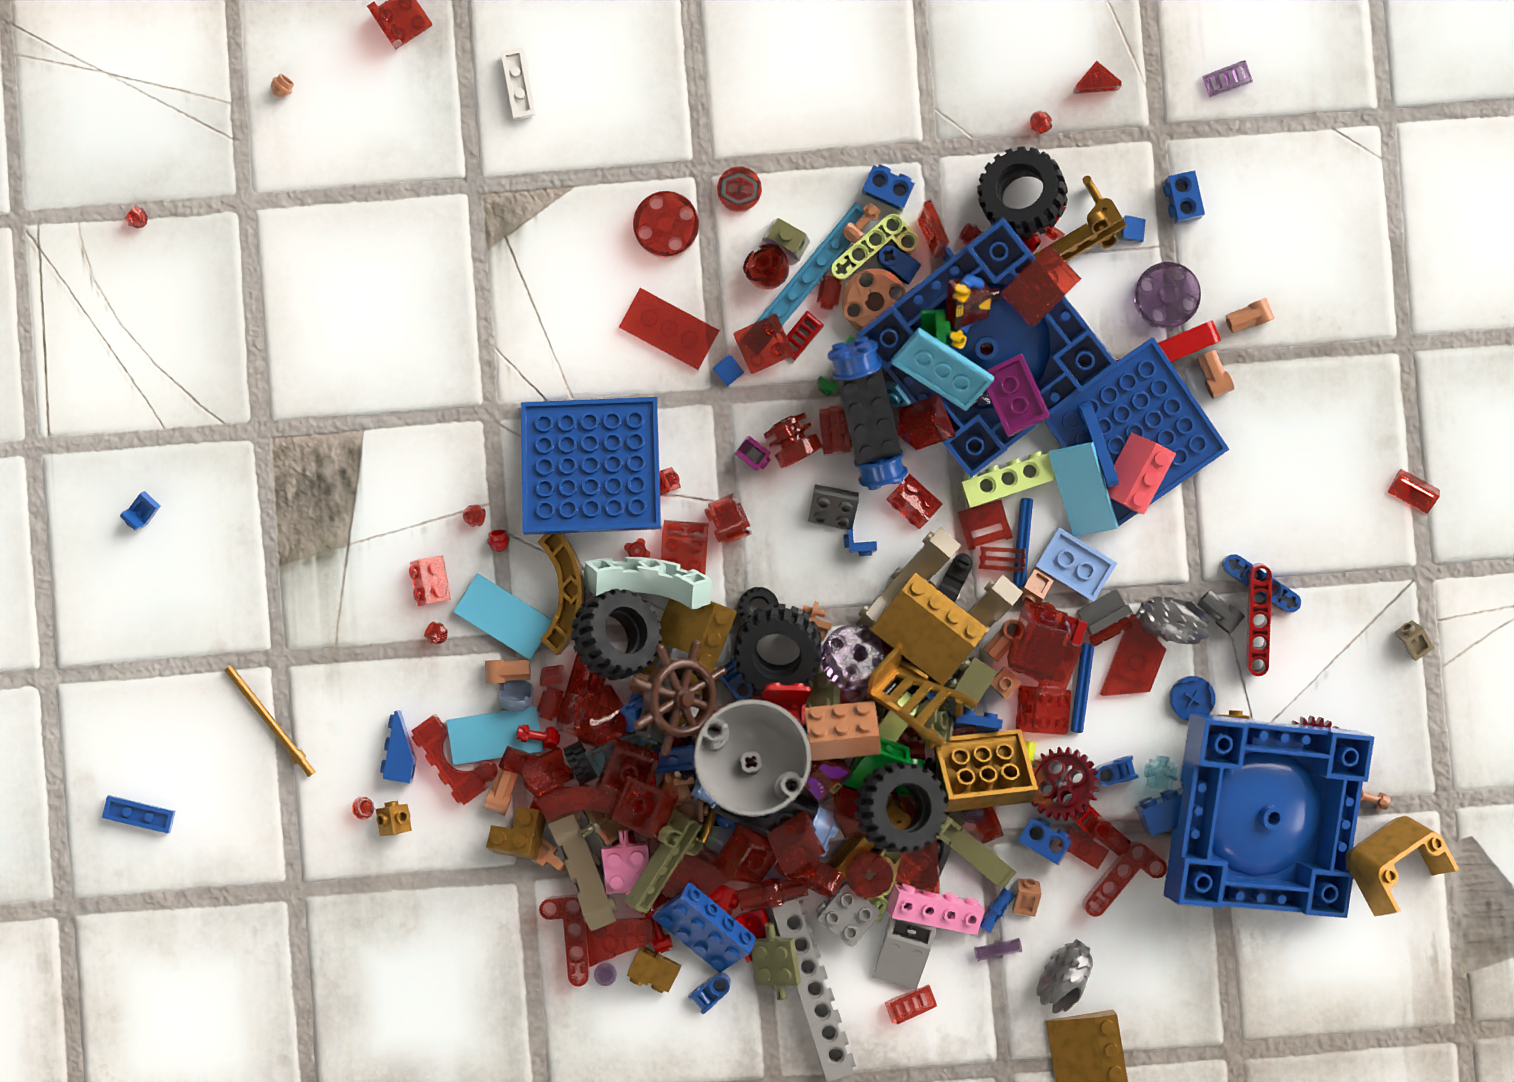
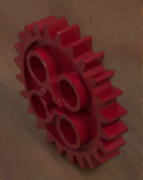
M1058 747L1057 753L1049 749V756L1046 757L1041 753V762L1034 759L1037 766L1036 768L1032 767L1038 791L1031 804L1034 807L1038 806L1037 811L1040 814L1045 811V816L1048 819L1052 814L1056 821L1059 820L1060 815H1062L1065 821L1068 820V815L1077 819L1076 812L1079 811L1084 815L1083 807L1092 808L1089 800H1097L1093 792H1100V789L1094 786V784L1099 783L1100 779L1093 776L1099 772L1097 769H1091L1094 763L1092 761L1087 762L1088 756L1086 754L1080 757L1081 752L1078 749L1073 754L1070 747H1067L1065 752H1063L1061 747ZM1056 765H1062V770L1054 774L1053 768ZM1081 773V781L1074 783V776ZM1065 781L1067 782L1065 786H1064V785L1059 786V783H1060V782H1063V783H1064ZM1052 785L1051 792L1043 794L1045 786ZM1067 794H1072V800L1069 803H1063L1064 797Z

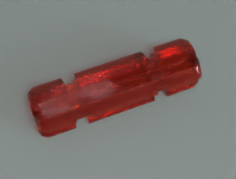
M1124 617L1118 620L1119 622H1115L1102 629L1099 633L1090 635L1089 640L1091 644L1097 646L1103 643V640L1107 641L1122 633V630L1125 631L1131 628L1132 623L1130 619Z

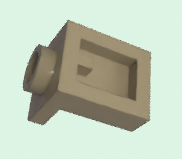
M1413 620L1403 624L1400 629L1394 632L1396 637L1402 640L1410 657L1415 661L1434 649L1424 628Z

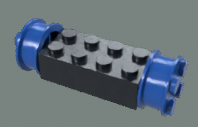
M863 336L856 338L853 342H841L832 345V350L827 356L833 362L834 370L832 376L835 378L855 458L854 465L860 471L859 484L868 487V490H877L881 486L903 482V478L907 475L908 470L901 460L904 453L900 447L881 368L882 362L876 356L877 342L868 340V337Z

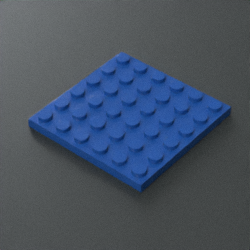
M1151 337L1118 360L1116 367L1050 415V418L1044 420V423L1061 448L1090 443L1078 409V404L1090 401L1113 465L1131 432L1156 442L1176 453L1150 504L1230 450L1154 337ZM1110 499L1118 527L1137 514Z
M657 397L521 402L523 535L661 529Z

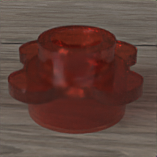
M638 538L633 543H626L624 546V550L628 552L629 557H650V552L645 547L646 541L643 538Z

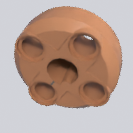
M867 269L854 275L845 286L842 295V309L848 322L859 331L898 300L892 299L889 296L891 287H900L902 290L901 296L906 293L902 282L894 274L883 269ZM869 274L872 277L873 281L869 287L860 285L859 278L861 275ZM857 304L860 307V314L857 317L848 315L847 308L849 305Z

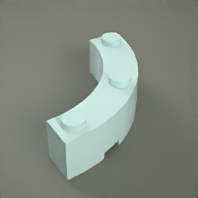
M625 557V561H613L612 558H603L585 562L584 586L595 596L612 589H626L631 592L664 596L676 600L690 609H699L702 606L711 604L712 580L694 569L689 571L680 569V564L645 557Z

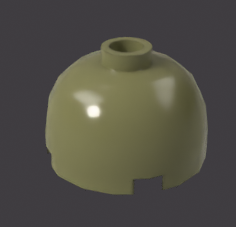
M932 699L925 700L919 705L914 715L915 718ZM947 699L924 724L927 729H935L936 735L945 739L944 743H947L946 740L951 739L953 733V717L948 716L947 710H951V706ZM918 733V735L921 737V739H923L924 741H926V739H925L924 737H922V736Z

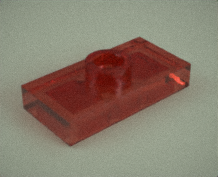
M1069 826L1066 833L1070 835L1069 840L1073 843L1068 852L1098 870L1109 850ZM1060 841L1058 846L1062 848V842Z

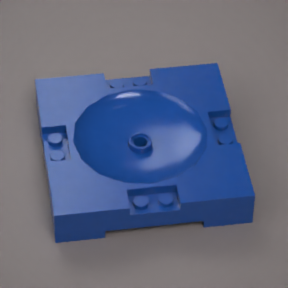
M1003 216L914 288H911L862 327L857 333L858 337L866 336L868 340L877 342L876 356L877 359L881 360L883 369L899 385L970 478L1007 451V448L1041 422L1008 437L987 389L965 411L891 364V360L918 328L921 329V311L944 310L945 321H950V335H946V340H950L951 349L985 371L1022 354L1050 415L1118 365L1116 359ZM967 274L981 278L984 282V288H982L980 294H976L975 290L973 293L970 291L971 301L968 304L963 303L962 316L968 312L970 304L974 305L977 302L979 305L988 298H991L990 310H981V319L969 328L965 335L966 344L962 349L951 345L953 340L950 337L951 333L955 332L957 299L953 295L957 292L955 289L956 285ZM1000 293L1001 300L992 303V295ZM982 343H991L993 350L990 353L982 352L980 349Z
M1190 713L1180 782L1184 783L1178 826L1177 828L1173 827L1163 896L1179 905L1216 908L1227 906L1347 918L1353 876L1346 865L1345 855L1354 845L1363 782H1368L1375 737L1357 730L1300 724H1280L1252 719Z

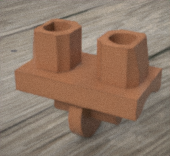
M814 601L813 607L804 605L802 612L811 614L809 621L816 623L818 626L817 632H820L823 641L828 630H831L832 623L815 619V616L824 617L826 611L817 609L819 602Z
M679 771L664 774L663 781L666 786L657 793L658 800L665 799L667 810L679 809L682 806V802L692 798L690 787L695 784L694 777H689L683 781V776Z

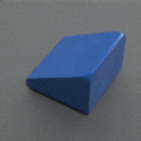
M1125 215L1123 220L1127 227L1121 230V240L1144 242L1146 219Z
M731 354L713 367L714 372L727 387L745 373Z

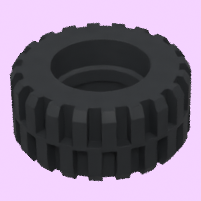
M1025 146L1017 147V151H1013L1012 148L1005 150L1006 154L1002 156L997 154L993 157L995 161L992 164L988 162L984 167L986 173H981L979 177L981 185L977 186L979 204L991 225L1003 216L1020 239L1022 235L1032 238L1034 237L1033 233L1039 232L1041 235L1046 232L1045 228L1047 226L1052 228L1057 223L1055 218H1061L1064 213L1062 206H1067L1068 198L1066 194L1068 189L1064 176L1056 161L1051 159L1050 155L1044 151L1040 153L1034 147H1031L1028 151ZM1022 177H1033L1042 182V193L1032 205L1021 209H1014L1004 205L1002 201L1004 191L1014 180Z
M626 589L605 591L584 602L582 607L575 613L576 619H573L571 626L574 628V631L571 632V640L575 642L573 646L574 651L578 652L580 662L587 665L586 669L591 673L597 672L596 676L599 678H607L612 681L622 680L644 671L655 661V656H657L655 648L658 644L662 643V635H659L661 625L657 623L656 617L658 616L655 611L652 612L650 609L651 605L647 601L643 602L641 600L642 597L637 593L632 594L630 590ZM608 616L616 619L625 629L628 639L625 653L616 650L607 638L605 624Z
M780 603L779 607L773 608V604L765 605V610L762 611L761 608H757L753 611V616L748 615L744 619L743 625H740L734 645V661L737 662L736 668L738 673H743L742 679L746 683L751 681L753 689L757 691L760 688L764 689L770 683H780L783 686L800 683L807 686L809 679L813 680L816 676L817 669H819L821 663V634L817 632L818 626L816 623L809 621L810 616L805 612L802 614L798 613L799 608L792 606L791 609L785 608L786 604ZM782 634L790 637L797 643L800 653L794 661L788 664L775 665L765 661L758 654L757 643L765 636Z
M892 763L886 764L883 767H877L872 770V774H868L863 779L865 785H859L857 793L860 795L854 801V805L858 806V812H854L855 819L860 820L861 824L858 825L860 832L867 833L865 838L868 842L874 843L875 847L887 852L909 853L924 849L925 845H931L935 841L933 836H939L942 832L941 824L946 823L947 816H944V810H948V803H944L943 797H946L945 790H940L939 788L941 782L938 778H931L933 775L931 771L922 769V766L918 764ZM899 785L908 789L915 801L914 818L904 830H898L893 826L886 811L888 796Z

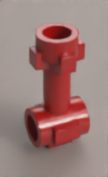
M523 724V726H518L516 739L521 740V742H527V739L544 741L546 749H555L559 745L560 734H558L559 730L556 727H547L545 732L529 730V725Z
M654 909L644 913L646 917L644 920L646 924L650 923L656 939L652 940L655 952L664 953L673 947L670 935H664L661 925L652 918L654 911L657 910Z

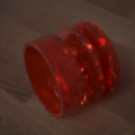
M805 412L799 415H791L777 422L769 431L763 434L766 440L774 436L777 438L769 444V447L781 446L782 449L774 455L781 469L800 461L823 447L817 434L805 435L804 432L812 426L811 423L800 426L799 423L807 419Z

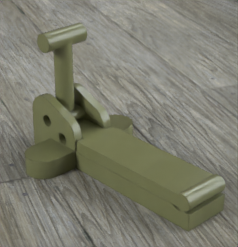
M649 797L644 798L643 804L664 818L658 834V840L661 841V844L630 893L625 897V902L633 909L644 913L649 911L684 854L697 855L703 847V841L696 836L702 828L701 824L685 813L675 809L667 810L661 802Z
M971 810L944 813V816H947L946 823L940 826L942 828L941 834L933 836L935 838L934 842L938 840L944 841L1003 890L1017 872L962 827L969 819ZM925 845L924 851L927 854L926 847H928V845Z

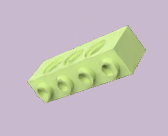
M1041 451L1028 455L1029 460L1021 462L1020 458L1006 462L1008 467L999 469L998 465L985 469L986 474L977 476V474L972 478L969 475L964 476L965 481L961 482L960 486L968 509L1056 480L1048 453L1042 455ZM1025 466H1031L1034 469V476L1032 478H1027L1023 474ZM1003 473H1010L1012 475L1013 482L1011 485H1005L1002 482L1001 477ZM982 480H988L991 483L992 488L990 492H983L980 489Z

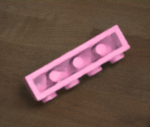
M903 883L902 886L893 885L886 908L887 912L894 919L973 935L978 934L985 911L979 900L973 897L958 898L953 893L945 892L944 894H939L930 888H923V890L915 889L914 886Z

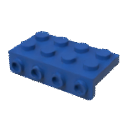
M687 883L680 894L659 907L652 915V918L719 973L749 955L756 941L755 936L692 883Z

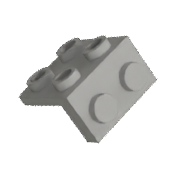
M844 881L840 887L835 886L830 893L833 896L828 902L824 900L816 910L818 912L816 917L818 921L845 943L853 947L879 917L880 912L857 893L849 883Z

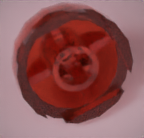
M772 243L759 246L760 250L755 253L752 251L748 254L744 261L743 271L747 279L755 287L763 290H772L785 282L789 275L790 264L787 255L778 245Z

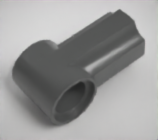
M1211 590L1204 594L1197 606L1201 607L1216 620L1215 623L1229 634H1232L1245 618L1241 611L1231 604L1228 605Z

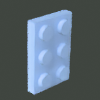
M1058 528L1035 567L1094 602L1117 562L1063 529Z

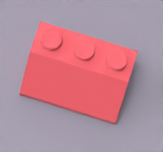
M1131 432L1114 463L1119 485L1107 488L1110 499L1138 514L1144 515L1176 453L1156 442Z

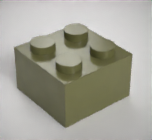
M970 656L969 659H965L959 666L958 670L961 672L958 677H952L946 687L962 692L979 703L998 672L977 658ZM964 704L966 708L974 711V709Z

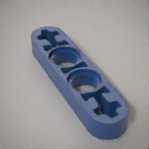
M1090 401L1078 404V409L1089 441L1094 443L1106 486L1110 488L1119 485L1118 476L1093 406Z
M1237 554L1226 556L1222 562L1223 570L1248 587L1246 575L1253 564ZM1236 559V564L1240 568H1244L1245 565L1247 566V568L1242 572L1241 577L1238 576V574L1241 573V571H1239L1236 568H1233L1232 570L1229 569V560L1233 561ZM1256 570L1258 580L1266 576V573L1262 570ZM1272 578V583L1277 587V592L1274 596H1271V603L1285 612L1297 611L1301 606L1300 596ZM1257 592V594L1265 598L1264 592ZM1281 594L1285 598L1293 597V603L1295 604V606H1289L1287 608L1286 601H1284L1283 599H1279V602H1277L1276 599H1278L1281 596Z

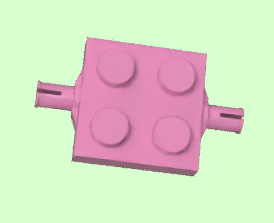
M623 829L618 830L620 843L614 846L602 847L606 894L622 893L627 896L650 859L648 843L636 844L629 842L628 829H624V838Z

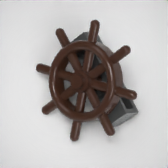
M699 640L692 641L689 653L658 644L655 648L658 657L654 670L648 680L645 681L639 678L631 680L632 686L644 690V705L640 719L633 724V727L636 729L635 735L663 743L661 748L662 756L669 755L674 737L685 738L692 736L696 745L700 731L713 714L723 708L716 705L717 691L715 681L727 673V669L721 666L710 673L705 666L696 661L701 646ZM693 673L699 681L689 687ZM701 690L702 700L694 697V694ZM691 706L699 709L695 717L691 712ZM682 712L686 725L677 727Z

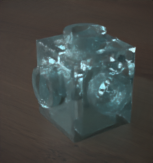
M1156 755V759H1149V764L1146 763L1144 769V777H1147L1146 786L1173 790L1174 781H1177L1179 768L1176 767V763L1170 761V757Z

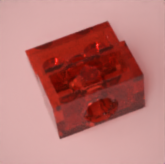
M836 405L829 406L826 409H819L823 456L850 454V448L852 447L842 407Z

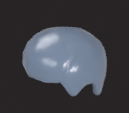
M525 680L507 681L504 684L503 690H499L500 705L511 712L524 711L533 702L534 688L531 683Z

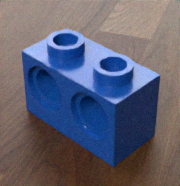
M879 164L878 167L873 165L861 194L903 212L915 183L911 182L912 179L904 174L897 176L891 173V169ZM875 177H881L884 179L885 184L877 187L873 184L872 180ZM901 186L905 189V194L897 196L894 194L893 188Z
M1195 170L1171 175L1165 179L1163 191L1164 195L1169 197L1168 213L1170 218L1174 219L1175 224L1199 219L1205 215ZM1175 182H1182L1185 185V191H1178L1175 188ZM1180 204H1187L1190 207V213H1183L1180 210Z
M1031 817L1018 842L1059 866L1073 843L1069 840L1070 835L1059 828L1057 832L1049 828L1051 823L1041 817H1038L1037 820ZM1035 827H1040L1043 832L1039 840H1034L1031 837V831ZM1055 839H1059L1062 842V849L1059 852H1053L1050 847L1051 842Z

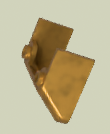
M1408 816L1393 819L1349 849L1345 855L1346 865L1374 917L1401 911L1390 891L1398 882V873L1393 864L1416 848H1418L1432 876L1459 870L1443 838L1438 833Z

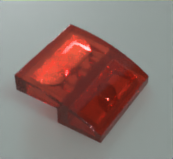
M806 811L801 812L766 833L773 853L785 876L826 853L815 834L817 830Z

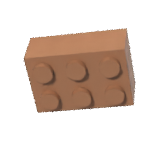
M875 701L805 708L811 761L880 754V735Z

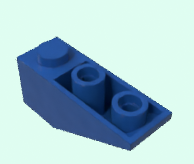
M396 710L394 715L391 714L389 717L388 728H391L390 737H386L384 750L387 751L386 760H382L380 773H383V779L410 784L413 782L417 759L402 712Z

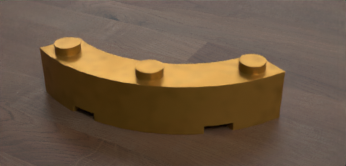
M563 533L544 534L538 543L545 550L555 567L558 577L559 602L551 625L540 640L556 655H561L571 641V632L574 631V628L571 626L573 619H576L575 613L585 602L584 576L578 556L567 537Z

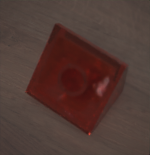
M939 394L899 408L898 436L916 450L956 437Z
M843 785L834 793L833 818L846 839L865 834L866 832H860L858 825L861 823L859 819H855L854 812H858V806L854 805L855 798H859L860 795L857 793L858 789Z

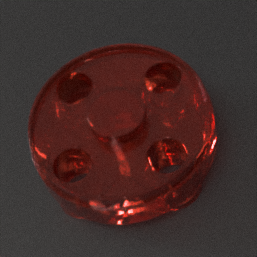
M660 191L649 195L639 204L634 214L633 229L638 243L644 250L657 257L671 258L681 256L693 245L699 231V219L696 209L686 197L672 191ZM654 199H660L663 202L662 207L659 209H653L650 204ZM684 210H690L693 216L689 220H683L680 214ZM641 230H651V237L642 239L639 236ZM679 240L682 246L678 250H672L669 247L670 242Z

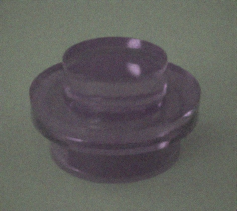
M610 963L598 965L594 971L596 982L602 986L613 984L617 978L616 968Z

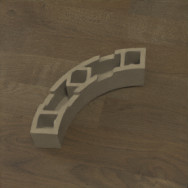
M941 527L935 533L930 531L922 540L924 543L922 548L903 569L898 567L890 576L893 580L872 605L866 604L858 613L861 618L856 622V625L875 642L879 638L869 630L907 580L914 573H917L928 582L961 546Z
M1001 575L996 581L992 578L984 587L986 592L967 612L988 628L980 641L989 632L990 627L1005 615L1023 593L1004 575ZM930 677L928 678V681H931V682H933V683H936V682H935L933 679H931Z
M570 800L545 809L544 813L548 827L557 846L562 849L565 865L572 882L578 890L577 897L582 914L590 930L594 931L616 922L614 912L618 909L613 897L610 898L606 894V886L598 867L602 865L597 852H592L587 837L582 839L581 835L578 834V831L583 829L579 821L582 817L578 807L573 808Z

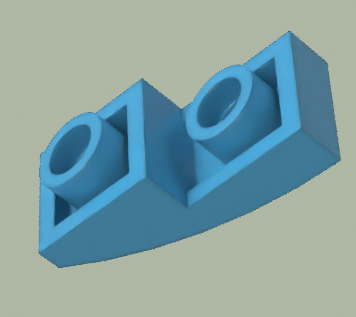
M885 381L890 404L896 408L911 403L895 381Z

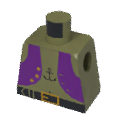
M780 218L772 221L762 241L797 261H800L810 243L806 233Z

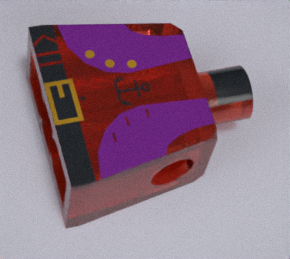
M840 758L811 761L805 786L823 805L853 776V773L847 763Z

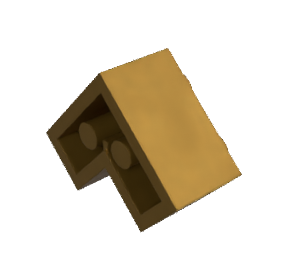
M518 806L513 829L491 825L486 848L496 854L537 861L546 824L545 814L540 810Z
M641 944L628 969L627 976L630 977V982L638 986H642V984L647 986L650 983L652 984L651 988L660 993L666 991L669 993L682 965Z

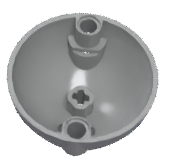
M742 700L721 708L706 722L696 743L695 767L704 790L720 806L742 815H765L785 807L800 793L810 771V745L802 726L787 710L767 701ZM711 726L718 727L720 735L718 737H711L708 735L707 729ZM754 759L756 767L751 766L747 768L745 760L750 761ZM789 780L794 781L797 784V790L794 792L787 791L785 782Z

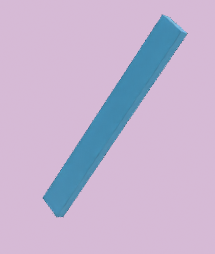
M858 203L851 207L740 340L757 356L831 269L832 264L851 245L852 242H849L844 237L845 234L842 231L850 222L855 224L865 213Z

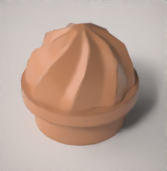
M279 74L278 77L272 79L270 87L275 96L286 97L292 93L294 83L285 75Z

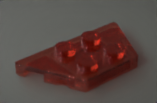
M1131 613L1129 615L1099 695L1101 696L1151 691L1167 649L1152 633L1149 634L1142 627L1139 619L1135 618V614Z
M654 838L650 840V858L653 857L661 844V841ZM685 853L660 893L674 898L682 892L687 883H692L708 897L731 878L732 873Z

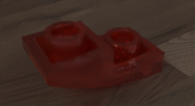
M507 746L498 767L505 771L520 774L526 779L542 782L551 762L532 753Z

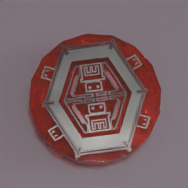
M742 166L732 167L726 170L719 178L717 184L718 198L728 210L746 212L760 200L762 193L761 181L757 174L749 168Z

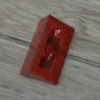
M1403 469L1398 471L1388 490V493L1427 514L1440 497V490Z

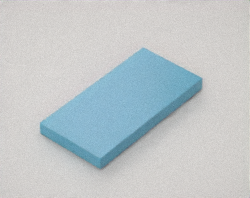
M920 328L916 330L891 360V364L965 411L994 381L993 375Z
M1090 442L1051 450L1048 455L1073 536L1117 529L1118 523L1094 443Z
M478 573L453 611L529 660L532 659L542 643L540 639L552 622V619Z
M531 706L519 712L506 710L446 720L453 765L544 751L543 741L527 739V742H521V740L516 739L518 726H523V724L529 725V730L541 732L537 706Z

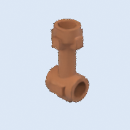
M874 204L866 205L863 208L865 212L855 224L850 222L843 229L842 233L845 234L844 237L849 242L856 243L864 235L861 230L871 219L876 221L879 218L878 215L881 211Z
M1363 790L1361 792L1360 801L1375 804V809L1381 811L1382 809H1388L1390 797L1386 796V794L1379 792V795L1376 796Z

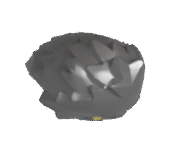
M1157 595L1141 602L1140 608L1135 615V618L1139 619L1140 624L1149 634L1152 633L1156 638L1160 636L1166 642L1172 641L1179 644L1195 645L1200 643L1201 639L1209 637L1208 631L1204 628L1209 623L1206 617L1203 616L1206 613L1191 600Z
M1078 939L1056 950L1057 954L1050 957L1052 961L1044 967V971L1039 978L1036 989L1037 996H1040L1042 1005L1053 1004L1052 1012L1055 1014L1062 1010L1065 1012L1070 1010L1080 1000L1093 968L1090 947L1085 946Z

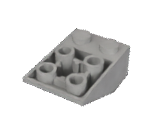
M890 916L873 978L917 990L931 951L937 927L894 919Z

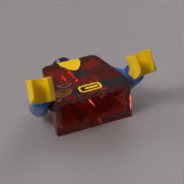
M967 274L963 279L948 281L945 317L955 329V332H952L950 335L953 340L952 346L962 349L966 344L965 335L969 328L989 316L990 303L1001 300L998 288L990 289L983 279Z

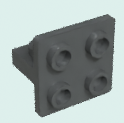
M815 484L808 522L840 529H853L859 503V493Z

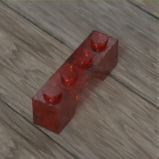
M437 714L432 715L411 730L413 733L412 740L417 747H423L427 753L424 755L431 766L435 765L440 771L438 773L440 780L445 785H450L453 790L451 795L458 804L462 802L465 805L488 789V786L476 769L461 771L448 763L444 755V742L448 735V730Z

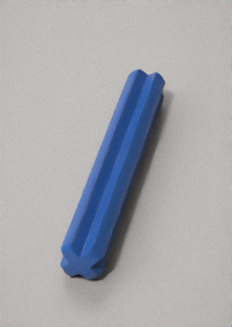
M1021 498L1013 584L1022 588L1026 583L1033 499Z
M1088 643L1081 645L1070 729L1075 733H1083L1094 654V645Z

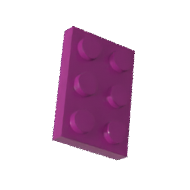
M1022 354L986 370L994 376V381L988 386L987 392L1008 437L1051 417Z

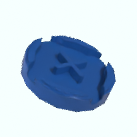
M1186 676L1179 679L1173 685L1169 694L1172 710L1180 718L1189 721L1190 713L1209 715L1215 706V692L1212 685L1198 676Z

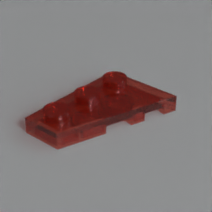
M933 836L935 841L931 845H925L924 849L902 853L895 881L940 894L936 836Z
M652 917L616 919V922L591 931L585 922L589 967L654 942L656 940L654 919Z

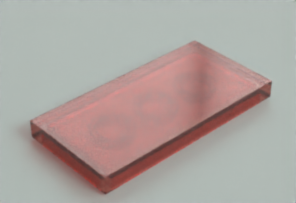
M930 199L923 202L917 222L933 258L936 259L943 256L950 241Z
M642 288L638 290L619 325V328L698 371L720 332L717 328Z

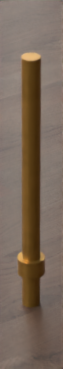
M231 665L224 670L290 753V758L294 764H298L308 778L312 776L316 771L305 759L306 755L301 749H297Z

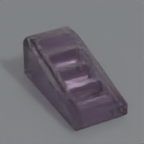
M1246 60L1202 76L1209 98L1253 83ZM1241 68L1244 80L1241 81L1236 70ZM1231 71L1233 72L1236 83L1231 84L1228 75V72ZM1219 75H1224L1227 86H1222ZM1215 77L1218 89L1215 91L1210 80Z

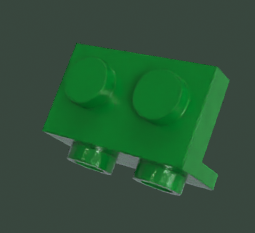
M944 310L921 311V329L951 348L950 340H946V335H950V321H945Z

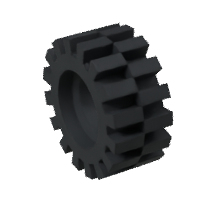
M753 587L745 591L738 604V611L742 620L744 621L748 615L753 616L750 611V603L756 598L765 600L767 605L773 604V608L779 607L775 594L764 587Z
M581 741L563 748L566 760L581 786L598 778L593 763Z

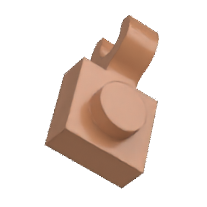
M542 837L536 862L544 868L550 863L561 873L566 868L565 863L555 856L558 849Z

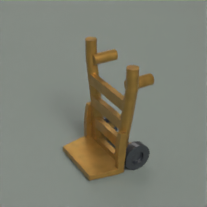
M896 646L870 674L867 689L868 697L864 702L875 701L877 717H881L887 708L890 709L926 739L925 746L932 749L935 745L941 748L945 739L936 735L935 729H927L924 724L947 698L955 700V716H962L964 704L975 709L978 701L962 692L928 681V675L902 660L901 648ZM912 685L920 687L903 707L897 703ZM930 691L937 693L916 718L910 714Z

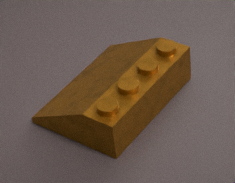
M914 573L869 631L891 648L900 647L904 658L936 683L944 686L975 648L988 628L917 573Z
M669 598L660 621L661 630L659 635H662L661 644L664 647H672L689 653L692 641L699 640L701 646L696 661L712 673L715 670L737 611L712 601L711 604L702 606L699 609H690L686 605ZM658 655L655 656V661L652 663V665L648 666L647 669H645L642 672L651 675V673L654 670ZM693 673L689 687L699 681ZM702 690L696 694L702 696Z
M1021 729L952 736L950 740H946L947 743H944L941 748L937 745L934 746L936 773L938 780L941 782L939 788L940 790H945L946 797H943L944 803H948V810H944V812L1030 803L1038 791Z
M1113 1009L1046 1020L1056 1082H1128L1118 1017Z

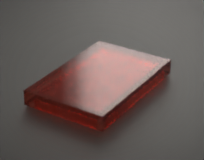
M1049 245L1001 294L1026 322L1033 327L1081 280V277Z

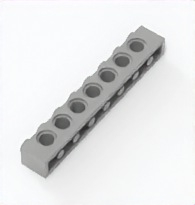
M794 896L772 903L771 907L780 936L782 938H794V942L799 938L807 942L804 949H796L801 983L796 986L826 1080L830 1082L852 1075V1067H855L856 1064L852 1053L847 1054L845 1045H848L849 1042L845 1031L840 1032L838 1023H841L842 1020L838 1009L833 1010L831 1004L832 1001H835L831 987L826 988L824 982L825 979H828L824 965L819 966L817 960L821 955L817 943L812 944L810 936L814 935L811 923H806L803 914L807 913L804 901H799L798 897ZM792 916L800 920L799 925L795 928L787 925L788 918ZM809 960L813 962V969L810 971L802 970L801 964L803 961ZM816 982L820 984V990L817 993H811L808 990L810 983ZM819 1004H824L828 1008L827 1012L823 1015H818L815 1012V1008ZM826 1026H831L835 1030L834 1034L830 1037L822 1034V1030ZM838 1048L842 1052L841 1056L836 1059L829 1056L830 1050Z

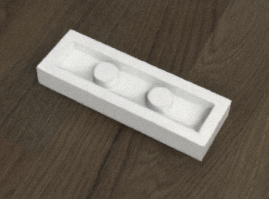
M523 47L501 51L514 120L536 116Z

